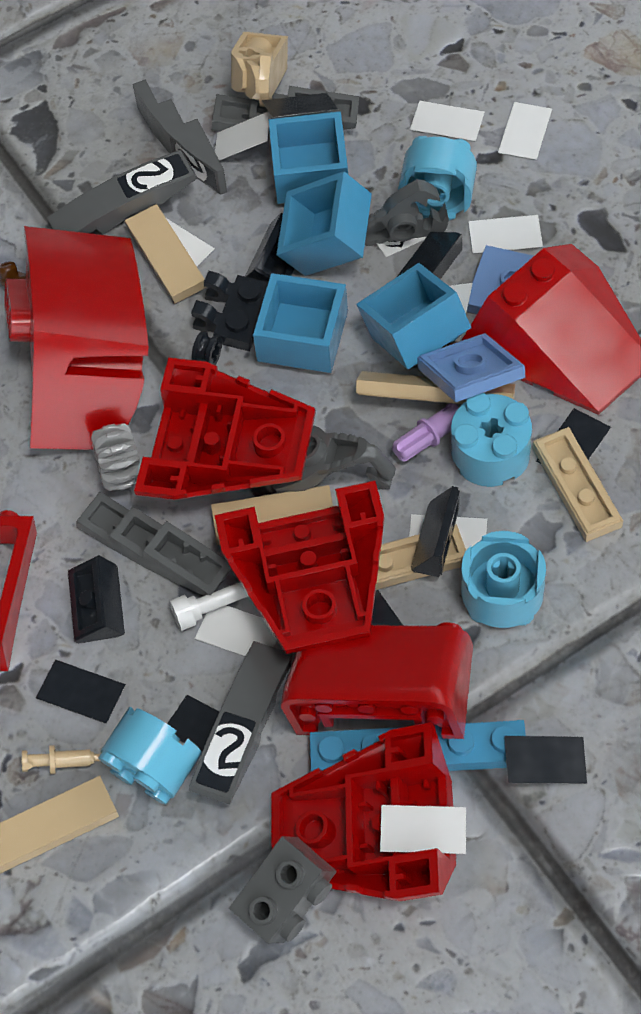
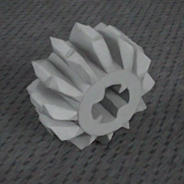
M125 423L111 424L93 431L91 436L92 447L103 486L108 491H120L136 485L140 469V458L130 427Z

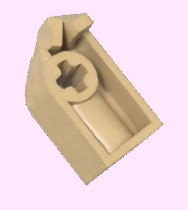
M243 32L231 51V88L236 92H245L246 96L250 99L259 100L260 106L265 107L262 100L272 99L275 90L287 71L288 36Z

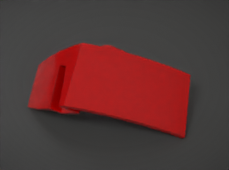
M24 226L27 252L26 278H6L4 306L9 342H29L32 372L30 448L93 450L91 441L93 431L111 424L125 423L129 425L144 386L142 365L143 356H148V336L139 272L131 238Z

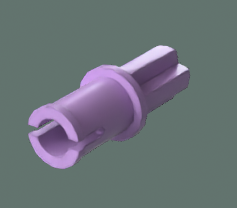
M449 403L430 418L418 420L415 428L394 441L392 446L394 454L400 461L404 462L428 446L436 447L440 443V438L451 432L452 419L459 407L456 404Z

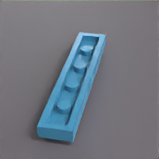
M524 720L466 723L464 739H443L441 736L442 728L434 725L449 771L507 768L505 736H526ZM402 727L310 732L311 771L317 768L324 770L343 760V754L353 749L358 752L379 741V735Z

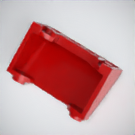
M451 622L440 623L437 626L371 625L370 636L298 651L283 688L281 709L296 735H310V732H318L321 721L325 727H333L334 718L414 720L415 725L432 722L442 728L441 736L443 739H464L473 653L471 638L466 631L462 630L460 625Z

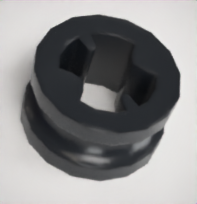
M201 331L195 339L191 360L205 361L216 365L221 354L222 337L213 335L210 338L207 332Z

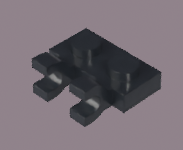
M208 270L204 280V287H207L205 300L225 302L226 304L222 313H220L212 305L196 300L191 311L192 316L195 317L193 329L214 332L213 335L222 337V345L250 352L254 343L253 333L268 282L237 275L235 282L231 283L222 274Z

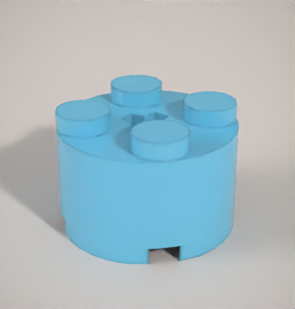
M418 136L406 151L398 190L416 179L424 180L438 189L440 201L428 199L427 207L419 202H415L419 212L423 215V219L429 217L430 207L439 211L444 203L449 220L455 219L456 213L463 209L465 212L470 207L477 171V162L471 152L470 144L463 139L453 140L446 137Z
M481 393L467 398L466 402L457 409L451 424V456L453 462L460 469V474L466 480L480 486L495 487L503 485L505 480L514 476L516 479L522 475L529 464L531 453L532 423L528 408L523 403L504 395Z
M511 531L488 533L482 536L481 541L472 547L470 546L465 551L461 564V594L471 619L475 622L497 628H510L529 624L540 609L544 598L546 563L543 554L529 543L528 538Z
M129 707L101 749L98 759L111 768L110 772L129 785H132L135 780L146 788L144 791L146 794L161 804L167 805L170 798L175 797L202 752L189 739L186 740L184 745H181L179 743L180 738L175 735L177 730L162 720L141 709L136 708L134 711L132 707Z

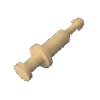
M49 745V754H28L27 750H22V772H28V769L32 767L50 766V774H56V768L87 767L94 764L95 761H100L98 759L100 754H94L90 749L55 751V745Z

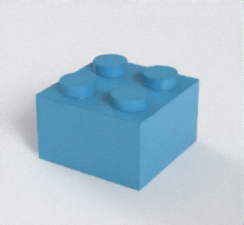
M341 111L268 119L277 204L285 203L287 191L343 171L348 174Z
M344 171L287 191L277 256L304 276L363 258L372 193Z
M420 263L356 304L371 338L407 370L418 364L417 357L440 349L444 345L455 341L461 334L471 328L457 292Z
M271 273L253 333L257 362L332 373L348 314L346 284Z

